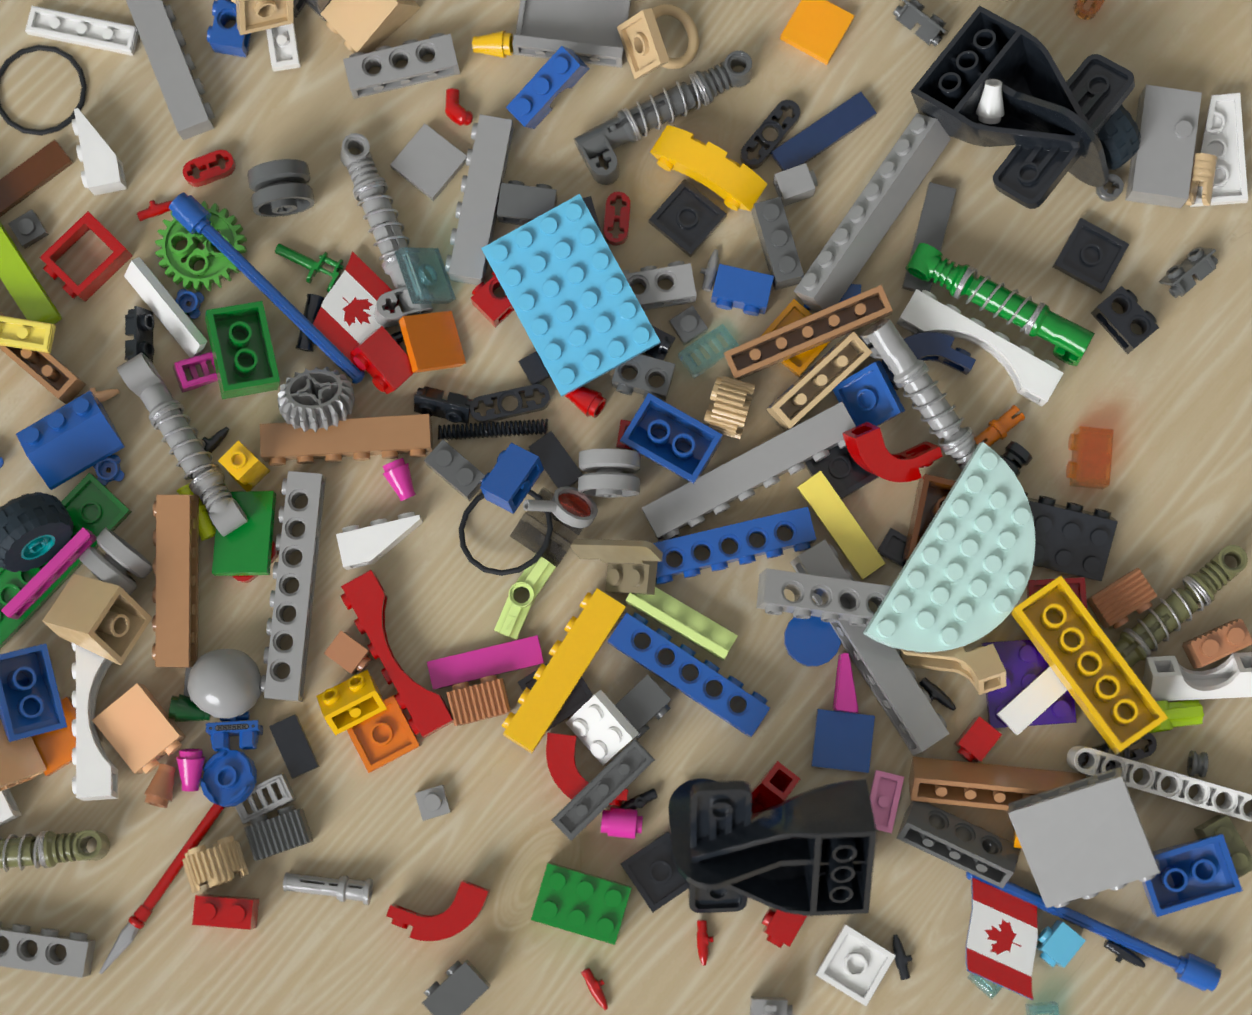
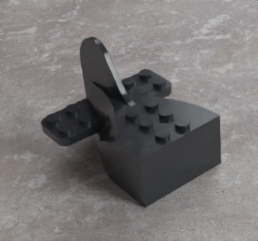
M979 5L910 92L919 114L938 119L949 136L982 147L1015 145L995 171L993 183L996 190L1026 208L1035 209L1043 204L1067 172L1080 181L1094 187L1103 186L1109 179L1104 150L1097 134L1135 87V79L1130 70L1102 55L1092 54L1082 62L1066 82L1049 51L1035 36ZM988 79H997L1002 82L1004 116L1001 117V121L997 124L980 122L976 113L985 87V81Z
M698 778L681 784L673 792L668 807L672 856L678 872L689 882V907L693 912L740 911L746 907L748 897L774 909L797 915L820 916L869 913L877 830L866 779L849 780L817 787L756 813L751 811V788L745 781H714Z

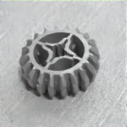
M316 366L314 370L309 371L305 368L303 373L295 372L294 378H286V383L280 385L277 400L279 412L287 424H292L294 429L301 427L304 432L313 429L316 433L320 428L328 430V426L338 427L339 421H346L347 415L352 413L355 397L353 386L345 374H340L338 370L330 371L328 367L319 370Z

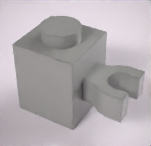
M750 996V1015L793 1014L792 1005H787L785 997Z

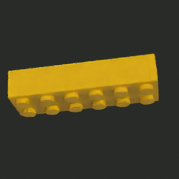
M1059 576L1013 608L1011 615L1115 755L1168 719L1062 576Z

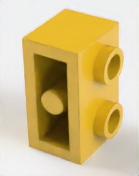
M368 669L316 696L323 717L335 736L387 709L381 692Z

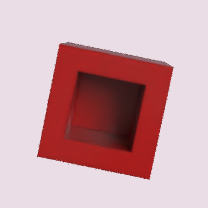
M978 716L972 720L954 744L959 748L957 753L968 762H972V760L981 762L1002 734Z

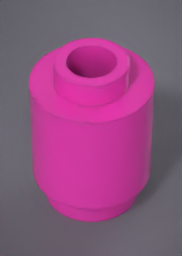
M610 807V810H603L601 833H608L610 837L635 839L636 833H642L643 816H638V810Z

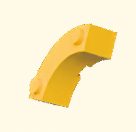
M667 125L650 151L658 159L657 164L666 171L675 170L705 185L725 200L724 204L735 211L739 209L751 211L753 204L757 202L767 183L744 163L740 165L730 158H725L728 152L709 141L705 144L693 138V133Z

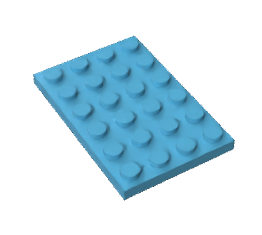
M580 194L481 248L562 397L661 343Z

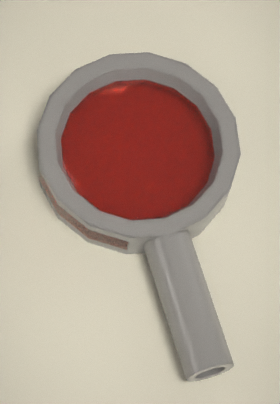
M569 486L560 487L555 490L551 500L526 499L523 503L525 511L553 512L563 523L576 528L590 526L598 512L596 503L590 496L579 494L577 488Z

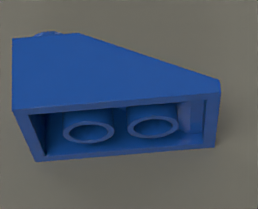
M46 643L0 654V719L9 742L67 727Z
M1223 834L1153 851L1155 859H1158L1160 873L1156 874L1151 880L1142 882L1152 913L1156 917L1243 891Z

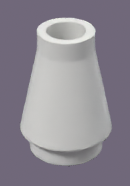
M988 79L985 81V87L976 110L978 120L982 123L997 124L1001 121V117L1004 116L1002 82L1000 80Z

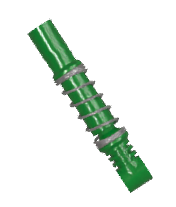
M925 243L918 244L905 267L912 276L923 281H931L933 278V283L937 284L940 282L939 286L941 287L947 285L946 289L949 290L950 295L954 298L959 299L963 295H968L966 304L972 302L980 306L979 311L986 309L993 313V318L999 316L1007 320V325L1013 323L1019 326L1020 332L1024 331V334L1031 337L1038 336L1056 345L1053 355L1062 362L1072 366L1079 364L1095 333L1050 311L1049 306L1045 303L1040 302L1038 305L1032 301L1031 296L1025 298L1019 295L1018 289L1011 291L1005 288L1004 282L997 284L991 281L990 275L986 277L980 275L977 278V268L974 269V267L968 264H958L956 267V262L952 261L949 263L948 258L942 260L943 254L933 246Z

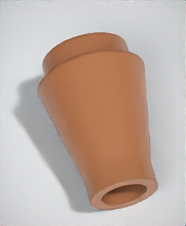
M159 764L157 772L144 793L146 795L145 803L167 808L168 803L172 802L175 767Z

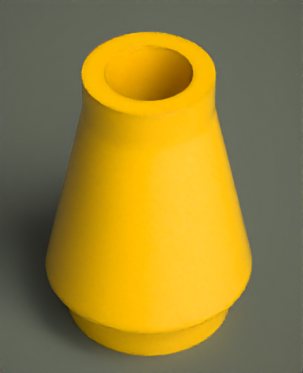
M503 30L473 37L472 48L474 53H483L506 58L507 55H513L512 33H506Z

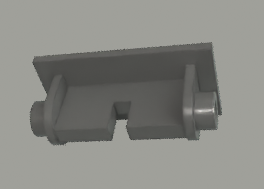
M902 0L906 4L904 7L898 5L894 10L895 20L899 21L909 30H912L916 23H919L921 26L915 34L925 41L927 45L930 46L932 44L936 47L942 40L939 34L941 32L948 34V31L944 29L947 23L935 14L931 18L922 11L925 6L919 1Z
M1202 247L1193 249L1187 254V259L1181 264L1171 267L1159 283L1170 285L1169 292L1173 297L1184 296L1196 285L1192 277L1193 274L1201 281L1216 269L1218 260L1212 255L1216 250Z

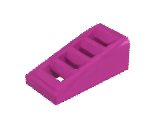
M212 352L174 362L173 370L182 393L218 381ZM207 361H211L214 374H210L206 364ZM196 365H200L204 377L199 378L195 368ZM188 368L192 377L190 381L187 380L184 371Z
M841 653L838 656L832 709L839 712L858 713L849 653Z

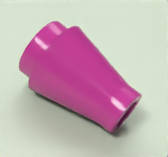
M400 458L382 466L385 472L383 473L384 477L396 492L400 501L416 495L409 463H405L404 459Z
M195 748L180 749L179 756L176 759L182 791H199V783L205 761L203 750Z

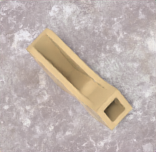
M993 644L977 646L969 652H965L963 646L952 650L927 653L899 649L900 657L905 665L913 668L959 673L972 682L979 695L1006 687V670Z

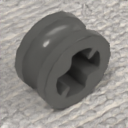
M1109 174V179L1101 187H1096L1098 197L1103 201H1114L1123 191V181L1119 176ZM1108 182L1113 183L1112 187L1116 186V189L1111 194L1107 193L1108 189L1104 190L1103 188Z
M1190 751L1187 760L1188 776L1198 774L1199 777L1205 778L1208 770L1207 752H1201L1198 755L1196 751Z

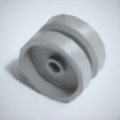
M589 449L579 452V468L588 472L578 477L579 494L605 498L640 495V478L631 474L640 470V453L623 449Z
M105 527L96 537V540L106 554L94 547H88L81 554L79 560L100 581L118 585L131 595L137 588V584L127 571H130L139 578H146L153 570L152 564L120 536Z

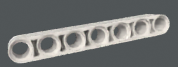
M1082 745L1072 747L1067 753L1068 765L1078 772L1094 776L1106 772V764L1114 760L1116 768L1121 767L1125 776L1126 786L1252 822V809L1248 814H1245L1243 810L1244 804L1250 800L1252 802L1251 794ZM1086 752L1089 757L1088 762L1085 766L1080 767L1078 757L1081 753ZM1141 768L1143 778L1135 783L1133 774L1135 770ZM1168 776L1171 781L1170 786L1163 791L1161 781L1164 777ZM1196 784L1198 793L1194 798H1190L1188 790L1192 785ZM1223 792L1225 801L1221 806H1217L1216 797L1219 793Z

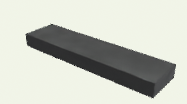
M929 182L910 258L919 243L933 246L941 252L956 193L955 188ZM906 270L902 289L913 292L916 289L921 292L922 290L930 292L933 278L931 281H923L912 276Z
M634 739L551 821L572 841L655 759Z

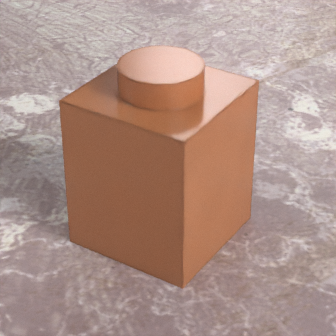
M342 630L324 652L325 655L353 675L357 672H363L371 662L369 658L371 652Z

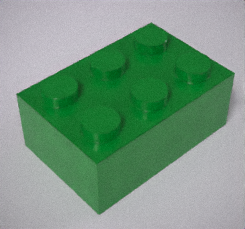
M263 301L206 310L205 323L222 400L278 390L280 378Z
M548 862L531 920L615 945L631 886Z

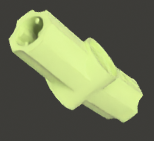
M540 557L535 564L523 571L517 582L509 590V596L494 631L515 640L518 639L529 610L535 602V598L556 569V566ZM522 588L527 589L530 592L528 601L525 603L515 601L514 595L516 591Z

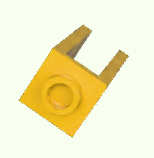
M239 440L218 460L229 471V475L245 491H251L270 472Z

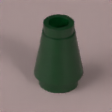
M182 694L171 697L168 718L175 719V722L210 720V714L200 710L191 701L190 697Z

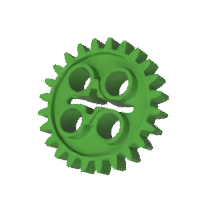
M203 201L201 205L211 214L209 219L211 226L217 231L220 230V234L239 253H246L247 249L240 244L246 242L247 239L244 235H238L243 231V228L240 224L235 225L238 221L234 215L228 217L229 211L226 208L219 212V206L216 203L209 209L206 201ZM174 217L172 222L163 220L167 229H158L157 231L163 239L155 241V244L162 248L156 251L155 254L158 258H164L158 264L161 268H167L164 273L168 278L174 276L173 282L178 285L183 281V287L188 290L193 283L194 289L197 292L200 291L202 285H205L207 290L211 291L212 283L214 282L220 288L222 287V278L232 281L229 275L230 271L240 272L225 255L215 252V246L202 233L196 232L191 234ZM187 240V246L183 250H176V245L179 241ZM199 243H202L205 246L203 250H200L197 247ZM187 258L186 262L182 263V260ZM204 260L205 266L199 271L193 270L194 264L197 261Z

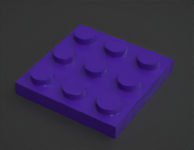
M1031 640L982 643V646L994 645L1006 670V687L986 693L988 722L994 728L1008 727L997 713L1049 667ZM1068 690L1029 726L1077 723L1075 701Z

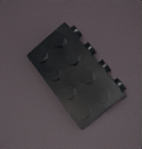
M1025 492L1035 527L1033 565L1102 581L1118 523L1115 518L1111 517V512L1095 508L1093 513L1083 510L1084 506L1077 503L1067 502L1066 506L1055 504L1056 499L1039 495V499L1029 498L1028 493Z

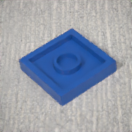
M881 361L874 362L840 382L833 389L838 402H843L855 426L865 422L880 426L905 412Z
M817 709L811 766L869 773L875 716Z

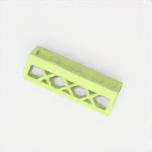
M655 587L654 595L629 593L626 598V604L722 661L738 635Z

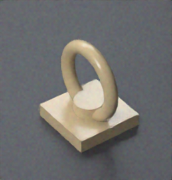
M230 0L236 4L237 28L240 35L293 23V0Z
M663 4L642 10L617 26L634 79L644 77L659 67L667 69L683 68L692 62L698 52L699 34L694 21L683 9L674 5ZM667 15L678 19L687 31L688 47L686 52L678 58L668 57L656 19L660 16Z

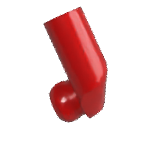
M447 89L445 104L447 117L459 126L470 125L473 121V114L470 111H466L459 104L460 90Z

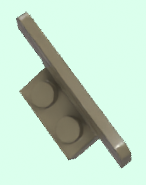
M574 539L571 543V549L580 559H600L601 562L608 563L605 592L654 595L658 561L662 562L663 553L653 543L645 540Z

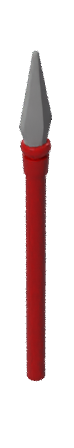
M217 804L212 805L144 903L134 912V916L129 917V923L121 930L99 972L100 974L129 946L138 930L144 927V922L148 920L153 908L184 866L182 862L185 858L184 854L199 845L225 807Z

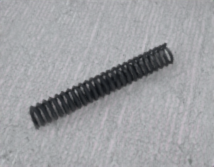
M525 419L523 420V427L521 420H519L518 424L515 420L514 427L513 421H510V425L506 421L505 427L504 422L501 421V429L499 422H496L495 427V422L493 421L492 430L490 422L487 423V427L486 423H483V430L482 424L479 422L477 427L475 422L474 431L472 423H470V429L468 424H465V431L464 424L462 423L461 432L457 423L456 431L455 425L452 424V434L450 425H447L446 431V425L444 424L443 434L441 425L438 426V440L446 439L448 441L449 438L457 440L458 437L460 440L462 438L466 440L467 437L469 439L471 437L479 439L480 436L488 438L489 435L491 438L493 436L497 438L498 434L500 437H506L507 434L509 437L511 435L515 437L516 434L524 436L525 433L528 436L529 433L531 435L534 433L538 435V432L540 435L543 433L546 435L548 419H545V423L544 419H541V426L539 419L536 420V423L533 419L532 427L531 421L528 420L526 423Z

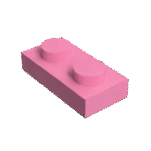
M875 770L870 790V800L876 830L892 833L904 781L903 776Z

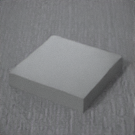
M424 124L390 166L434 201L464 166L467 156L427 124Z

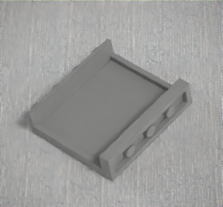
M520 0L516 35L513 37L512 44L514 55L550 59L561 46L571 49L584 63L622 68L624 47L617 26L628 20L631 0Z
M1121 767L1011 802L1008 805V815L1046 908L1052 906L1061 908L1068 905L1072 900L1081 897L1083 899H1090L1097 896L1101 891L1107 889L1119 890L1124 888L1127 883L1136 880L1140 882L1148 881L1160 873L1158 859H1155L1126 786L1125 776Z

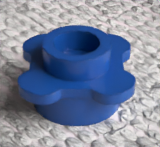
M186 289L179 290L176 303L186 315L192 319H197L201 315L199 309L204 301L203 294L200 292L194 294ZM191 302V305L187 306L186 303Z
M111 455L110 458H106L93 466L98 476L97 479L104 486L108 482L115 480L120 482L124 479L125 474L120 468L121 459L117 455ZM107 468H111L110 473H107Z

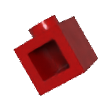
M769 908L761 922L765 925L763 931L768 934L766 940L779 948L783 944L790 947L807 916Z

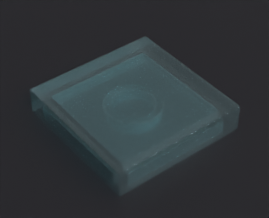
M402 247L395 251L412 304H449L456 300L438 248Z

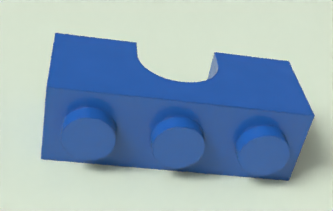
M561 46L506 108L524 127L535 129L552 111L550 104L555 97L567 88L572 89L590 68L571 49Z

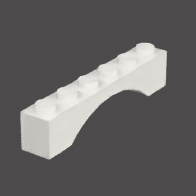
M916 289L896 324L914 334L924 332L943 333L980 346L993 355L1005 368L1014 383L1017 393L1041 407L1048 402L1064 374L1058 370V365L1049 360H1040L1034 356L1032 350L1025 346L1017 347L1009 342L1010 339L1000 332L993 333L989 331L980 320L976 318L968 319L961 315V311L951 304L944 305L940 303L931 292L926 290L921 292Z
M72 643L73 651H76V662L72 663L73 679H76V690L72 692V705L76 708V719L72 721L73 736H76V748L72 749V762L76 765V776L72 779V791L76 794V798L83 801L118 799V769L109 760L101 746L96 725L92 721L95 718L96 699L101 682L113 662Z

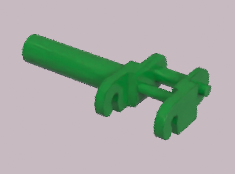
M280 243L275 248V254L310 270L306 278L307 283L310 284L312 276L315 277L316 273H320V271L331 276L332 280L327 288L328 293L340 278V269L343 270L344 268L342 259L338 262L330 259L327 252L319 256L320 261L317 263L315 260ZM324 263L334 266L333 272L322 268Z

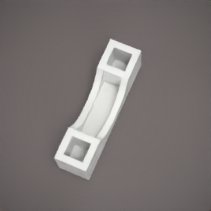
M1252 652L1232 653L1223 664L1206 671L1188 670L1178 663L1176 656L1146 657L1142 682L1155 701L1252 697Z

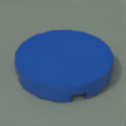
M811 616L809 619L793 617L784 632V645L788 655L806 667H818L829 662L837 654L841 644V640L831 624L821 621V617Z
M237 750L220 751L205 763L203 779L201 778V788L203 794L210 802L222 807L237 806L244 802L253 792L257 782L255 764L243 752Z

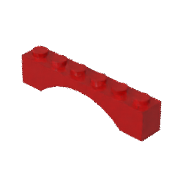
M370 570L342 585L344 594L340 596L347 609L353 608L358 618L354 622L361 635L366 633L371 643L367 646L375 660L380 658L385 668L381 669V672L388 685L393 683L398 693L394 696L402 710L407 708L412 718L408 722L415 735L420 733L422 737L426 738L453 723L452 714L442 696L417 684L404 672L395 659L388 642L385 627V611L388 596L376 574Z

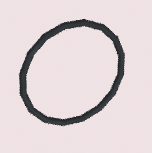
M35 45L20 49L6 59L1 66L0 82L8 66L23 54L39 50L55 52L68 59L77 70L81 83V93L76 108L81 111L84 106L87 84L83 69L72 55L57 47ZM0 102V115L5 122L25 134L42 136L54 133L70 124L72 119H76L75 112L73 111L70 117L57 126L43 130L24 128L8 117L2 109Z
M530 489L528 492L536 500H544L542 496ZM483 493L476 496L464 511L459 526L460 547L468 561L485 573L499 576L520 573L535 564L549 546L553 532L551 512H545L547 521L546 536L542 547L532 559L516 568L505 570L488 568L472 557L465 542L464 529L468 516L477 503L485 498Z

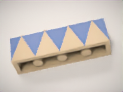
M855 332L846 334L768 406L766 410L784 430L791 429L873 352Z

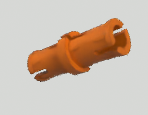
M1015 405L1011 406L997 420L993 419L988 423L989 427L974 438L975 444L978 445L984 440V443L991 447L997 440H1003L1007 437L1008 431L1025 419L1024 414L1021 412L1012 419V416L1020 411V409Z

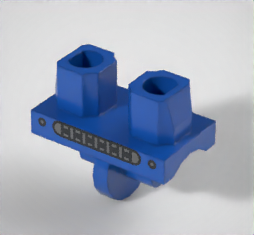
M247 711L243 715L229 719L220 718V721L230 722L206 723V732L211 736V744L214 751L230 750V737L239 736L240 749L254 750L257 749L258 735H263V726L259 725L258 720L240 721L250 719V713Z

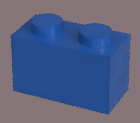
M719 264L711 302L716 303V307L725 310H732V307L743 309V313L752 316H759L760 313L765 314L774 276Z
M510 443L508 448L499 454L496 465L491 472L485 475L486 477L481 483L480 488L485 499L514 514L543 472L544 468L539 456Z

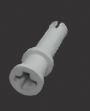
M286 872L283 880V891L335 896L340 902H345L348 899L363 901L364 905H369L373 892V879L368 878L366 881L349 879V876L345 875L339 879Z

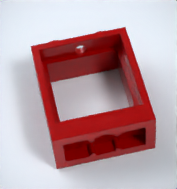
M87 211L39 258L46 264L43 269L54 280L60 277L66 283L62 288L73 299L79 296L86 302L133 255ZM88 230H92L113 253L78 286L55 262Z

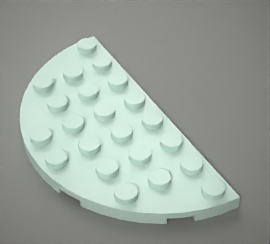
M984 442L979 443L864 630L863 634L892 648L918 653L952 650L968 645L990 633L1005 620L1019 602L1027 586L1034 562L1035 527L1033 515L1027 496L1015 473Z

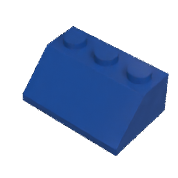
M91 391L86 392L16 433L25 454L50 490L55 489L125 447L103 404Z
M648 393L620 442L694 484L719 447L722 434Z

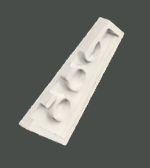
M1240 93L1211 96L1200 152L1217 156L1210 206L1247 203L1248 201ZM1198 187L1195 203L1190 205V207L1206 206L1203 205L1201 199L1203 187Z

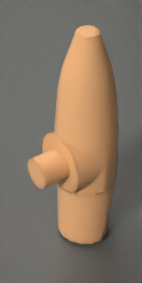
M95 388L90 389L100 402L109 400L120 393L119 389L96 391Z

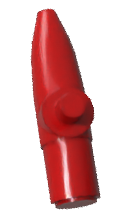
M154 200L150 201V206L147 209L137 212L139 221L154 218L170 211L169 205L172 201L159 204L155 203Z
M697 920L698 955L702 966H705L708 960L709 942H714L713 936H708L707 920Z
M590 968L581 971V974L586 981L589 991L596 1002L604 1010H607V1000L601 987L605 984L603 979L598 981Z

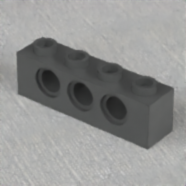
M912 801L904 814L897 835V839L1002 889L1014 874L1021 849L1015 848L1014 843L939 809L928 802Z

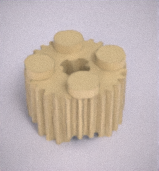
M726 376L722 378L717 377L710 400L715 401V403L709 404L703 424L723 435L740 439L743 429L738 428V426L744 427L752 401V396L747 394L753 395L756 385Z
M233 836L217 840V843L213 844L212 848L206 849L205 845H201L188 850V853L184 854L185 858L182 862L192 894L198 893L201 890V886L206 885L207 890L225 885L235 878V874L239 873L240 878L249 875L239 841H235Z

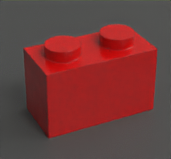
M383 326L373 331L351 351L356 365L360 369L366 370L373 378L372 382L375 387L386 394L395 391L414 374L408 355Z
M212 894L195 895L192 925L246 930L257 928L259 898Z

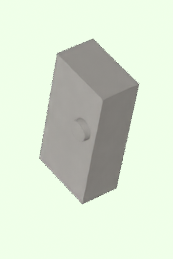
M1146 85L1139 95L1136 124L1141 134L1139 150L1130 161L1126 201L1181 208L1188 200L1202 92Z

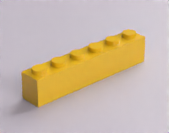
M598 588L594 594L590 592L586 594L580 604L583 611L578 618L572 616L564 629L568 634L562 642L560 640L555 642L549 652L553 657L547 666L542 663L533 676L537 680L531 690L526 687L517 701L521 704L516 714L510 712L502 724V727L505 728L503 736L531 754L540 743L626 608V606Z

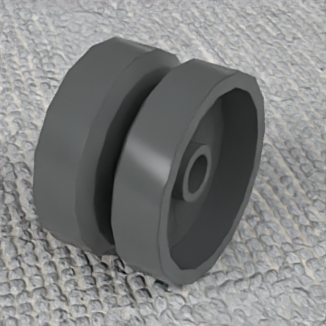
M297 159L273 160L256 165L248 171L249 188L255 192L251 198L253 211L257 215L264 217L289 216L306 211L315 203L313 189L306 185L311 178L309 166L305 161Z

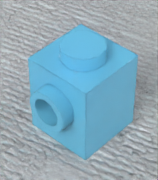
M1056 920L1051 928L1047 926L1039 934L1037 940L1040 942L1036 948L1042 952L1039 957L1054 968L1057 964L1065 968L1086 940L1063 921Z

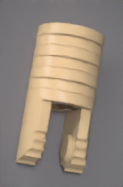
M1207 153L1194 154L1189 197L1185 205H1194L1198 187H1203L1201 198L1203 205H1211L1217 156Z

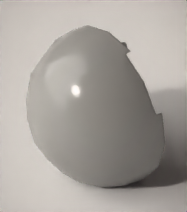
M235 649L213 650L199 657L193 665L188 677L187 690L191 701L200 710L214 716V718L229 719L243 715L255 705L261 695L260 684L262 677L257 664L248 654Z

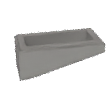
M281 773L254 787L253 792L247 798L253 811L252 814L248 815L243 802L235 807L242 823L246 824L251 819L265 815L296 800V797L285 773ZM275 784L278 785L283 796L280 800H278L273 788ZM266 788L273 801V803L270 805L268 804L262 791ZM256 793L263 806V808L260 810H258V807L252 796Z

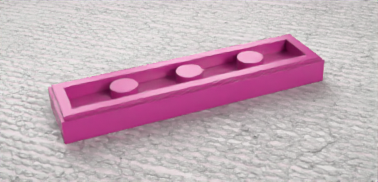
M83 527L1 611L8 618L19 619L81 554L96 541V536L90 530Z
M536 635L427 661L432 688L436 690L491 675L544 664L539 638Z

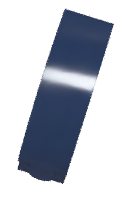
M924 332L904 338V341L917 359L937 361L965 375L971 371L976 359L970 357L971 354L962 348H951L955 337L947 334ZM882 359L881 363L894 389L898 391L899 388L893 380L894 374Z

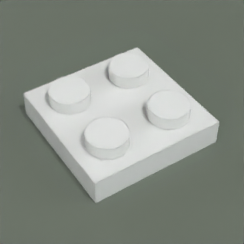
M602 690L591 697L566 722L602 766L639 734Z
M844 924L815 975L867 1006L896 955Z

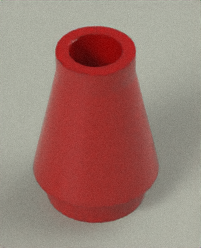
M583 386L565 395L587 417L592 416L596 418L606 404V398L602 397L601 392Z

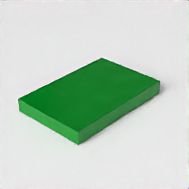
M274 491L230 492L232 498L237 501L244 511L248 522L225 537L216 528L212 574L215 576L270 575L276 493Z

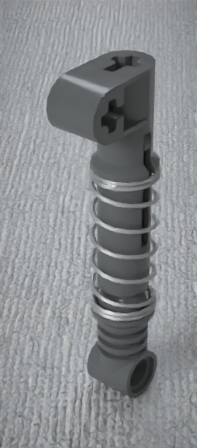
M744 51L731 52L725 61L720 63V66L717 64L714 66V69L709 68L708 73L707 71L690 73V83L688 85L685 82L679 84L676 81V86L668 90L663 87V93L655 97L650 94L651 99L641 104L637 101V106L630 110L624 107V109L618 111L616 117L575 137V144L595 181L601 185H609L614 183L619 177V165L613 149L628 141L634 143L639 139L641 140V135L647 137L648 131L654 128L660 130L661 124L667 121L673 123L674 118L679 115L686 117L688 111L692 108L699 110L701 103L705 106L709 105V103L713 102L714 97L718 95L717 92L722 94L724 90H729L730 86L732 88L743 87L750 83L753 73L751 57ZM736 66L745 68L741 72H735L732 69ZM603 155L605 166L608 168L606 170L600 167L598 157Z

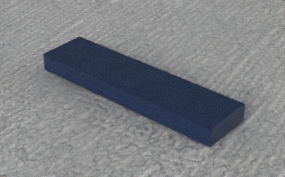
M860 91L773 150L771 156L782 171L805 164L874 118L877 112Z

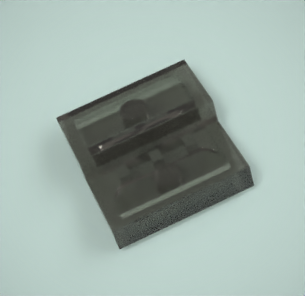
M542 488L539 492V495L544 500H551V497L554 495L546 488ZM558 498L559 503L569 513L580 517H588L561 498ZM540 511L525 512L510 537L536 554L542 547L547 532L546 513ZM551 512L553 532L549 546L541 557L557 568L570 550L573 540L579 537L584 528L571 527L563 523Z

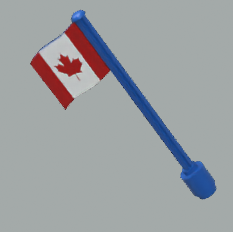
M183 192L171 202L169 209L172 211V216L191 234L196 232L202 233L353 380V384H358L364 379L365 372L356 365L351 351L373 331L381 327L374 317L376 303L382 294L393 290L353 251L345 271L325 297L312 324L211 226V221L209 220L211 214L192 195L188 196Z
M966 872L967 879H971L972 911L965 946L967 971L1030 1000H1034L1032 993V971L1038 939L1037 908L1174 968L1178 980L1202 991H1214L1219 983L1221 970L1216 968L1214 963L1188 952L1185 956H1175L1068 907L1055 908L1052 906L1046 908L1041 895L1008 881L1002 889Z

